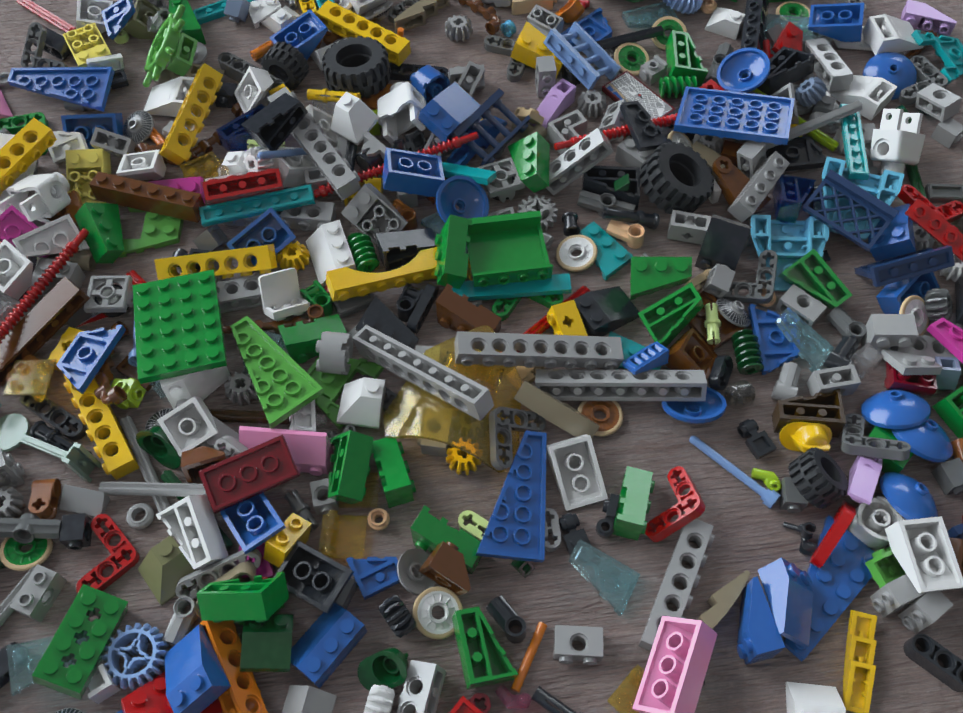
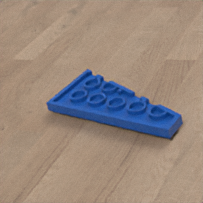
M112 67L11 68L7 81L13 87L104 112L115 71Z
M527 430L524 432L475 556L541 563L545 560L547 433Z
M830 515L825 519L817 547L834 523V519ZM848 530L845 531L820 569L811 563L809 565L807 573L812 580L810 585L814 593L809 647L804 648L786 637L783 641L785 648L801 662L809 655L872 578V574L865 562L873 559L871 554L874 551Z

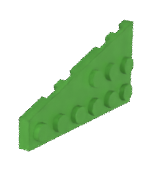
M248 316L230 326L271 429L324 393L323 388Z

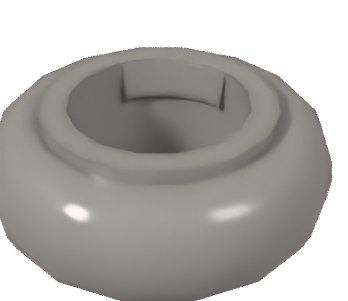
M146 503L135 504L128 510L126 521L133 529H145L153 522L154 510ZM139 512H146L145 517L141 521H135V516Z

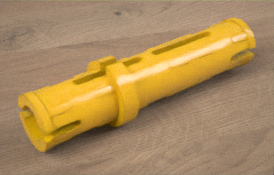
M327 88L322 90L308 89L307 99L318 100L323 103H328V101L338 102L340 97L337 96H343L345 92L330 91ZM348 92L361 100L360 93Z

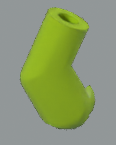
M758 468L752 469L751 478L762 480L771 491L775 490L778 492L781 489V482L774 472Z

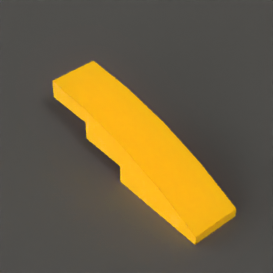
M850 610L847 631L842 702L847 711L869 713L876 666L873 663L877 640H874L877 616L855 610Z

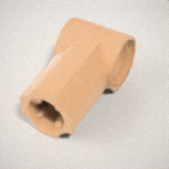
M615 220L609 222L606 229L609 235L625 241L628 247L632 249H638L643 245L645 234L643 226L640 224L629 225Z

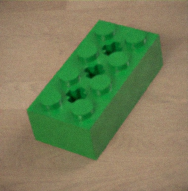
M83 584L32 674L34 683L81 700L102 660L101 656L106 653V646H109L111 643L110 638L115 636L128 611V601ZM98 616V619H94L93 622L90 621V617ZM86 638V641L78 644V639ZM74 661L75 665L70 664L68 668H65V662Z

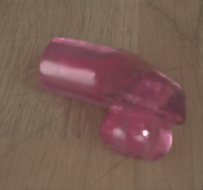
M504 684L495 691L496 695L509 710L523 711L530 706L531 697L528 693L523 692L522 695H512Z

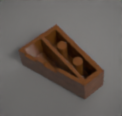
M446 285L436 300L437 322L442 327L450 328L456 332L499 333L501 330V318L482 305L475 306L468 301V296L463 294L461 297L451 290L453 288L451 285Z

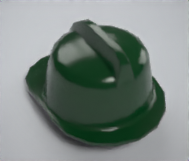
M154 425L149 431L144 430L137 433L136 441L138 445L160 464L169 469H176L180 466V456L162 427Z
M392 647L365 658L360 662L357 669L360 683L369 691L374 684L385 685L391 689L401 685L407 678V658L409 654Z

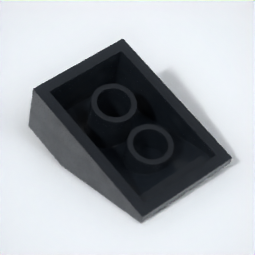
M713 214L695 267L706 270L712 269L717 264H722L735 271L752 226Z
M620 286L590 291L573 299L588 336L603 337L639 318L638 309Z
M298 540L276 572L285 573L289 594L327 614L354 573L351 569Z

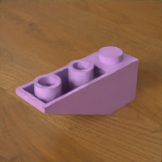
M907 0L901 14V20L910 22L914 29L928 32L933 30L937 34L950 36L957 21L926 3Z
M563 78L550 89L537 108L539 115L544 117L542 123L544 128H547L549 122L555 120L575 101L576 86Z
M856 457L849 470L847 495L855 502H864L870 505L882 469V458Z

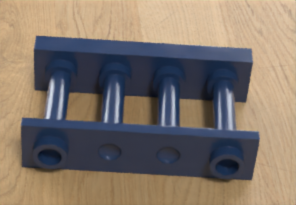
M500 88L452 133L449 139L451 141L453 137H462L468 135L470 130H475L494 148L491 153L487 154L474 141L465 143L483 159L480 166L493 163L495 161L494 157L519 132L522 134L529 127L527 123L531 117L528 115L521 121L502 103L501 98L504 92ZM493 108L500 110L517 127L510 132L491 114L490 110ZM482 118L490 122L506 137L501 143L496 141L479 125V121Z

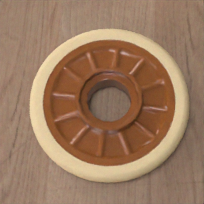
M582 401L577 410L600 425L595 436L611 435L620 428L623 422V411L617 401ZM602 411L606 417L604 419H597L594 413Z

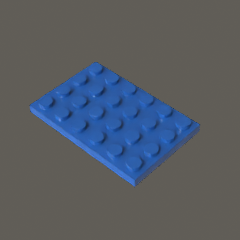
M686 86L674 124V131L701 136L709 135L718 138L726 137L758 143L766 142L775 145H787L795 98Z

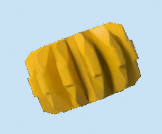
M298 241L294 244L291 242L277 255V262L282 270L292 267L298 272L299 269L304 270L305 266L309 265V251L304 244L300 245Z
M461 438L459 439V444L452 441L451 448L446 450L448 455L446 463L450 464L449 469L451 471L457 469L458 475L465 471V474L468 476L469 470L476 472V465H481L482 459H480L482 451L478 450L477 443L471 445L470 438L466 443Z

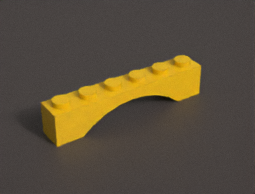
M437 247L420 250L409 263L387 272L369 273L353 270L348 267L327 271L326 285L333 302L345 301L351 297L365 296L377 291L383 292L394 287L400 288L407 283H421L424 280L437 279V276H435L437 266L435 253Z

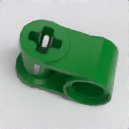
M317 280L313 281V284L306 289L300 290V295L303 299L310 302V306L318 304L323 307L324 317L333 314L334 307L331 297Z

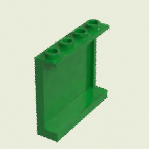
M540 211L468 218L472 220V226L467 231V236L471 237L469 244L466 243L469 254L474 287H487L497 284L505 285L514 282L552 278L553 264H550L541 228Z

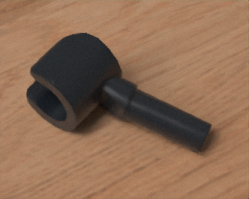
M787 522L783 523V527L800 532L805 540H810L813 537L812 532L816 531V525L811 522H806L803 526Z
M801 536L799 552L812 556L816 544L808 542V540Z

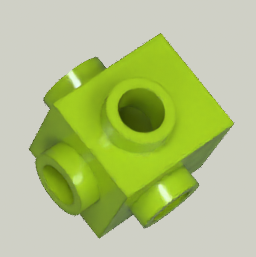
M115 378L111 387L120 386L127 394V399L124 402L115 405L122 409L138 408L146 393L140 382L134 378Z

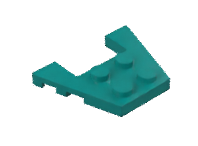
M915 30L911 34L919 46L932 45L935 49V54L944 62L945 68L940 72L948 79V84L963 75V44L958 38L944 35L935 37L931 32L921 34V30Z

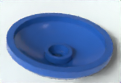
M757 48L736 50L726 56L717 69L718 83L725 91L750 92L762 85L767 79L771 69L770 60L765 52Z
M883 52L873 56L866 63L862 76L883 78L896 85L897 89L891 99L894 100L899 99L902 89L916 83L917 72L914 64L906 56L896 52Z
M450 177L439 186L436 193V208L439 216L445 223L450 214L467 219L488 216V197L481 185L469 177Z
M707 387L706 401H661L662 408L668 415L678 421L689 424L713 422L725 413L727 405L723 395Z
M887 390L873 394L861 405V414L867 422L887 429H907L919 426L929 419L931 413L930 405L926 400L914 393L903 390Z
M930 418L916 427L891 429L897 440L910 444L911 452L923 459L932 462H945L953 454L950 438L943 428Z
M887 472L881 476L879 483L885 498L906 520L938 517L935 501L923 483L897 472Z

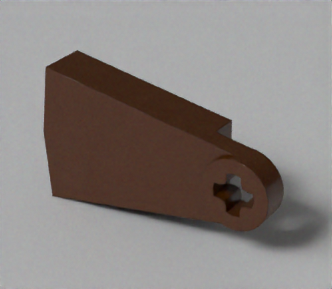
M720 156L713 162L712 168L719 179L717 184L721 188L726 201L731 206L750 179L732 164L728 157ZM769 196L764 198L754 212V215L771 200Z

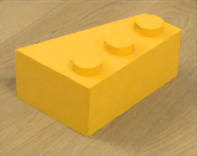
M526 21L515 42L510 57L536 69V57L554 56L557 78L563 63L543 43L546 36Z

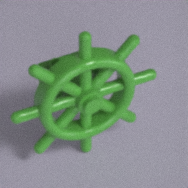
M182 4L178 6L175 14L170 13L168 15V18L163 22L152 42L144 70L148 72L143 81L144 87H149L152 80L158 81L160 74L167 64L168 70L180 76H184L192 66L198 40L183 32L181 33L182 27L185 24V21L181 19L185 11V6Z

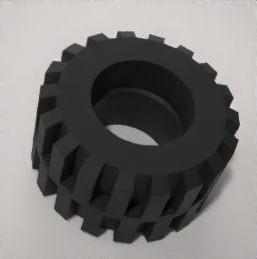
M286 42L274 44L261 59L262 70H266L269 74L283 80L289 90L296 89L309 73V65L304 55L296 47L294 48Z
M812 447L790 462L788 469L795 487L809 503L817 508L825 509L847 495L848 482L844 472L837 462L823 450Z

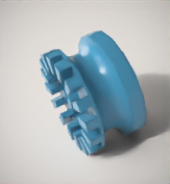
M507 20L501 24L500 28L504 36L511 37L512 34L516 33L517 29L513 21Z

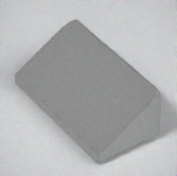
M64 484L59 509L77 514L86 513L88 516L95 517L99 514H104L110 497L104 492Z

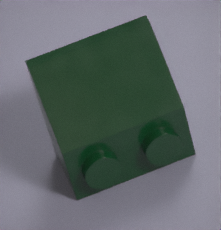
M272 614L269 620L260 623L255 622V620L244 621L240 672H290L294 615Z

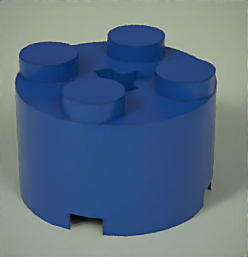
M430 65L420 68L410 76L411 85L422 94L426 105L440 92L450 86L448 77Z

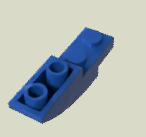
M494 116L502 125L506 126L508 124L507 121ZM486 119L479 121V125L494 139L498 136L500 132ZM470 130V131L468 132V134L473 133V132H476V131H475V130H474V131ZM478 134L479 139L473 141L479 147L486 149L490 144ZM462 144L460 148L452 152L446 161L447 163L466 166L476 153L467 144Z

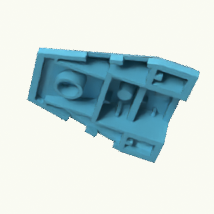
M826 157L822 171V181L828 172L833 170L889 206L901 190L905 175L903 173L884 170L881 176L869 173L868 180L848 179L847 168H844L846 161ZM827 186L823 187V196L833 195L830 188ZM838 198L839 207L850 206L849 200ZM834 199L824 200L825 209L836 208ZM862 208L855 209L856 218L866 216V212ZM851 209L840 211L842 220L852 218ZM837 212L826 213L829 220H838ZM871 219L873 228H875L880 219ZM867 220L857 221L859 230L869 229ZM853 222L843 223L846 231H855ZM829 227L830 232L838 233ZM870 233L860 234L863 240H866Z
M751 215V237L758 257L765 250L776 252L778 265L774 291L786 292L792 285L778 277V275L812 249H815L822 257L825 244L829 238V227L813 216H809L805 221L771 220V215ZM770 257L766 260V267H770ZM764 273L766 280H769L772 277L771 274Z

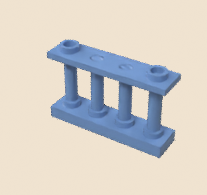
M576 21L571 26L569 32L561 35L555 28L550 29L543 42L588 90L593 89L600 76L605 75L611 81L621 69L610 55ZM568 40H572L576 46L573 47ZM582 51L588 58L584 59L579 52ZM594 63L599 69L595 70L590 64Z

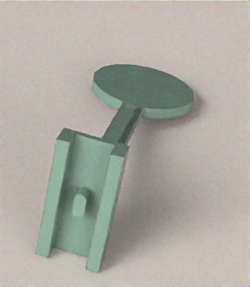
M13 413L0 418V448L4 452L12 451L21 444L28 445L62 459L61 461L82 480L89 483L92 481L89 474L94 467L101 468L102 466L81 444L74 442L69 451H65L29 436L30 423L21 414Z

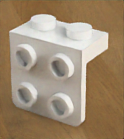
M291 267L259 276L258 281L264 314L271 319L281 321L286 319L287 316L302 315L310 307V302L301 298L297 270Z

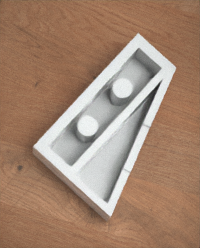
M207 494L189 495L156 514V517L159 520H163L168 527L167 532L169 535L176 538L180 544L178 548L193 569L204 568L229 556Z

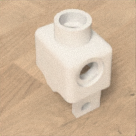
M409 82L393 84L390 92L380 97L377 101V115L380 118L377 122L382 126L383 137L392 146L394 145L393 141L398 140V136L416 126L421 131L426 129L425 125L418 120L420 110L426 106L425 98Z
M883 109L880 129H873L870 159L882 162L880 174H883L884 170L904 173L905 164L916 165L919 163L925 139L924 134H919L923 117L922 113H903L904 110ZM909 118H912V121H911V123L909 124V123H908V120H909Z
M59 172L29 175L7 188L9 197L0 202V215L5 211L6 205L8 208L13 205L17 210L23 211L28 222H32L38 217L51 218L71 203L67 193L70 190V184ZM35 190V194L30 197L27 196V191Z

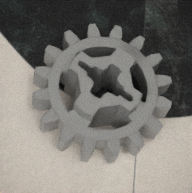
M535 194L534 198L528 196L527 201L523 199L522 203L518 205L517 213L540 211L541 228L547 231L548 226L553 227L554 222L557 221L558 209L556 208V203H551V198L545 200V195H542L541 198H538L537 194Z

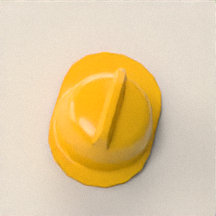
M792 422L783 427L779 434L781 444L792 451L805 453L812 447L819 448L824 452L830 450L829 443L832 439V432L825 424Z

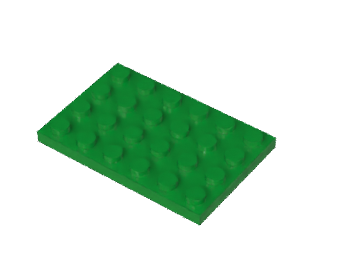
M214 269L133 285L137 373L140 384L227 366Z

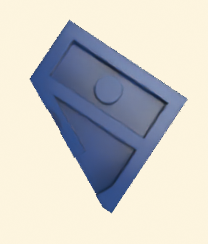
M367 557V559L346 558L350 569L354 572L353 576L364 600L400 583L397 574V557H384L382 559L377 557Z

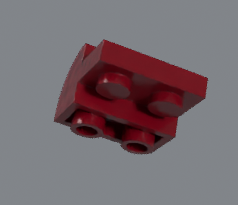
M885 361L887 376L884 380V386L886 389L903 390L925 396H933L937 391L936 375H902Z

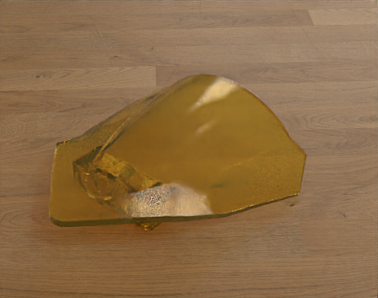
M484 325L468 331L495 333L491 327ZM456 337L426 350L423 355L488 388L494 407L479 421L422 388L406 381L383 415L385 436L397 439L422 438L441 442L474 456L489 468L502 473L504 470H496L490 461L489 414L498 407L521 410V403L514 399L522 386V379L516 367H505L503 365L487 367L476 364L464 366L462 364H455L454 341ZM515 415L514 421L520 426V418ZM512 431V451L514 459L519 446L518 431ZM498 433L497 439L500 443L503 444L504 437L502 434Z

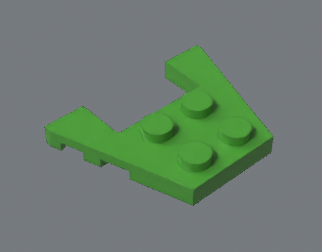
M128 207L130 212H146L141 239H123L124 251L119 256L120 258L127 257V254L132 252L138 254L144 252V249L152 247L157 249L180 243L183 219Z
M318 356L307 371L323 388L324 392L315 399V404L338 429H341L344 424H337L336 422L340 406L335 404V401L343 392L344 384L349 383L357 372L377 379L384 367L374 362H368L367 359L359 358L357 360L350 358L347 363L351 364L348 375L322 373L316 371Z

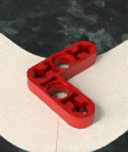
M904 184L898 194L900 200L905 204H910V206L917 199L922 200L935 212L941 214L949 223L963 216V203L954 200L935 207L916 188L908 184Z
M681 466L671 469L667 476L679 502L647 523L645 534L653 542L662 541L700 517L705 511V504L690 475ZM679 476H680V478H681V480H682L680 483L678 482V477H679ZM690 488L689 493L682 495L685 489ZM679 515L675 522L670 523L673 516Z
M844 500L836 511L833 525L809 561L820 569L854 519L856 515L854 505Z
M107 514L95 516L91 522V528L111 555L77 582V593L83 584L86 585L88 583L91 584L92 588L100 591L105 590L139 561L138 551ZM104 522L110 531L106 533L101 528L100 523ZM117 535L121 537L118 545L110 546L112 537ZM126 553H129L131 557L128 561L124 556ZM116 560L121 565L120 568L114 563ZM112 566L114 568L113 574L106 578L103 577V570L106 567ZM96 576L102 581L101 583L97 582L98 580L95 579Z

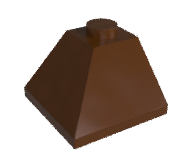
M691 327L668 349L669 358L666 366L671 370H704L707 380L718 355Z
M201 446L182 452L181 469L188 483L203 484L198 471L227 459L223 451Z
M443 541L436 546L418 572L441 587L450 589L457 596L469 592L471 586L464 556L458 551L459 548L455 544Z

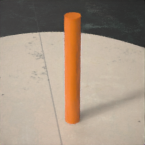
M543 622L538 623L517 672L518 675L511 686V690L517 693L522 688L547 628V625Z

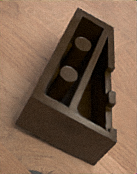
M840 388L834 389L831 393L822 394V392L815 393L814 396L805 398L798 396L778 400L772 413L774 433H780L783 427L792 422L825 424L830 428L832 437L839 438L846 424Z

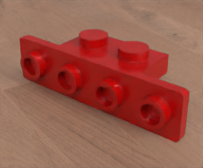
M917 199L908 208L905 215L943 246H952L953 254L963 261V234L956 226L947 222L941 214L935 212L922 200Z

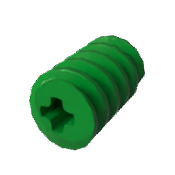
M695 75L691 76V78L685 76L684 79L682 76H678L677 79L675 76H671L670 80L668 76H665L663 80L660 77L659 93L661 98L663 99L664 95L667 94L668 99H670L672 93H674L675 98L678 97L679 93L683 98L686 86L697 87V78Z
M359 232L348 236L347 242L357 271L371 273L380 265L375 248L371 242V237Z

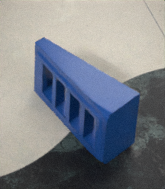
M656 341L624 360L622 366L634 375L667 364L669 350Z

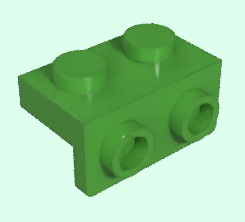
M891 547L872 553L873 559L865 562L879 588L906 574L892 553Z

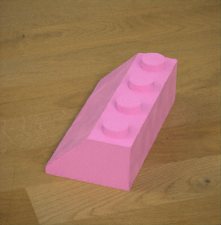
M248 426L239 427V442L248 449L283 434L299 474L301 472L310 473L315 476L329 474L330 455L333 453L327 433Z
M662 616L632 709L640 713H695L718 634L701 620Z

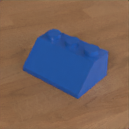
M122 113L61 116L63 131L82 133L89 149H94L90 145V141L95 127L124 136Z
M386 147L382 176L383 189L436 197L439 186L445 181L441 156Z
M270 207L226 245L231 250L274 244L275 254H277L297 237L279 213ZM252 256L251 262L256 266L257 259L255 256Z
M934 272L887 284L876 298L884 314H899L900 307L907 297L917 295L925 301L927 291L935 288L940 289Z
M335 603L328 614L323 612L291 648L290 663L320 689L367 633L366 627L349 611Z

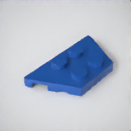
M600 7L577 22L595 41L612 37L613 31L608 25L606 17H603ZM569 27L568 29H566L565 31H563V32L560 33V34H561V35L567 34V33L569 32V30H570L571 27ZM568 40L573 47L576 46L572 40Z
M749 304L748 312L753 335L758 337L757 343L760 345V357L763 359L761 364L764 365V370L761 372L762 375H766L783 366L784 363H788L800 356L801 350L793 318L779 315L771 310L765 312L755 308L756 305Z
M116 325V329L107 331L105 328H98L93 331L79 332L56 364L57 367L81 394H84L126 329L123 325Z

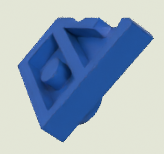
M119 0L101 11L108 37L112 40L115 39L136 12L132 0Z

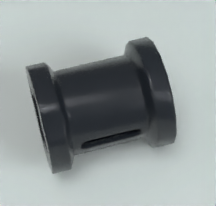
M571 211L564 213L561 217L565 226L563 229L564 235L568 237L578 235L580 233V227L577 225L578 214Z

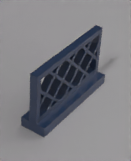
M833 170L828 172L825 179L802 207L803 211L868 252L899 212ZM827 186L832 190L833 195L823 196L822 188ZM838 198H846L849 200L850 206L839 207ZM834 199L836 208L825 209L824 200ZM820 201L822 210L815 211L809 205L811 202ZM862 208L865 210L866 216L856 218L855 209ZM851 209L852 218L842 220L840 211ZM837 212L838 220L831 221L827 219L826 213ZM871 219H880L885 224L882 227L873 228ZM867 220L869 229L859 230L857 221ZM853 222L855 231H846L843 223ZM860 234H871L872 241L869 245L861 240Z
M947 245L937 249L925 248L854 269L855 274L872 279L873 286L880 287L955 266L952 246Z

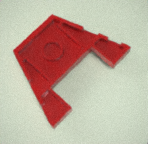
M165 672L122 698L121 707L123 713H173L166 697ZM216 699L201 713L224 712L220 701Z

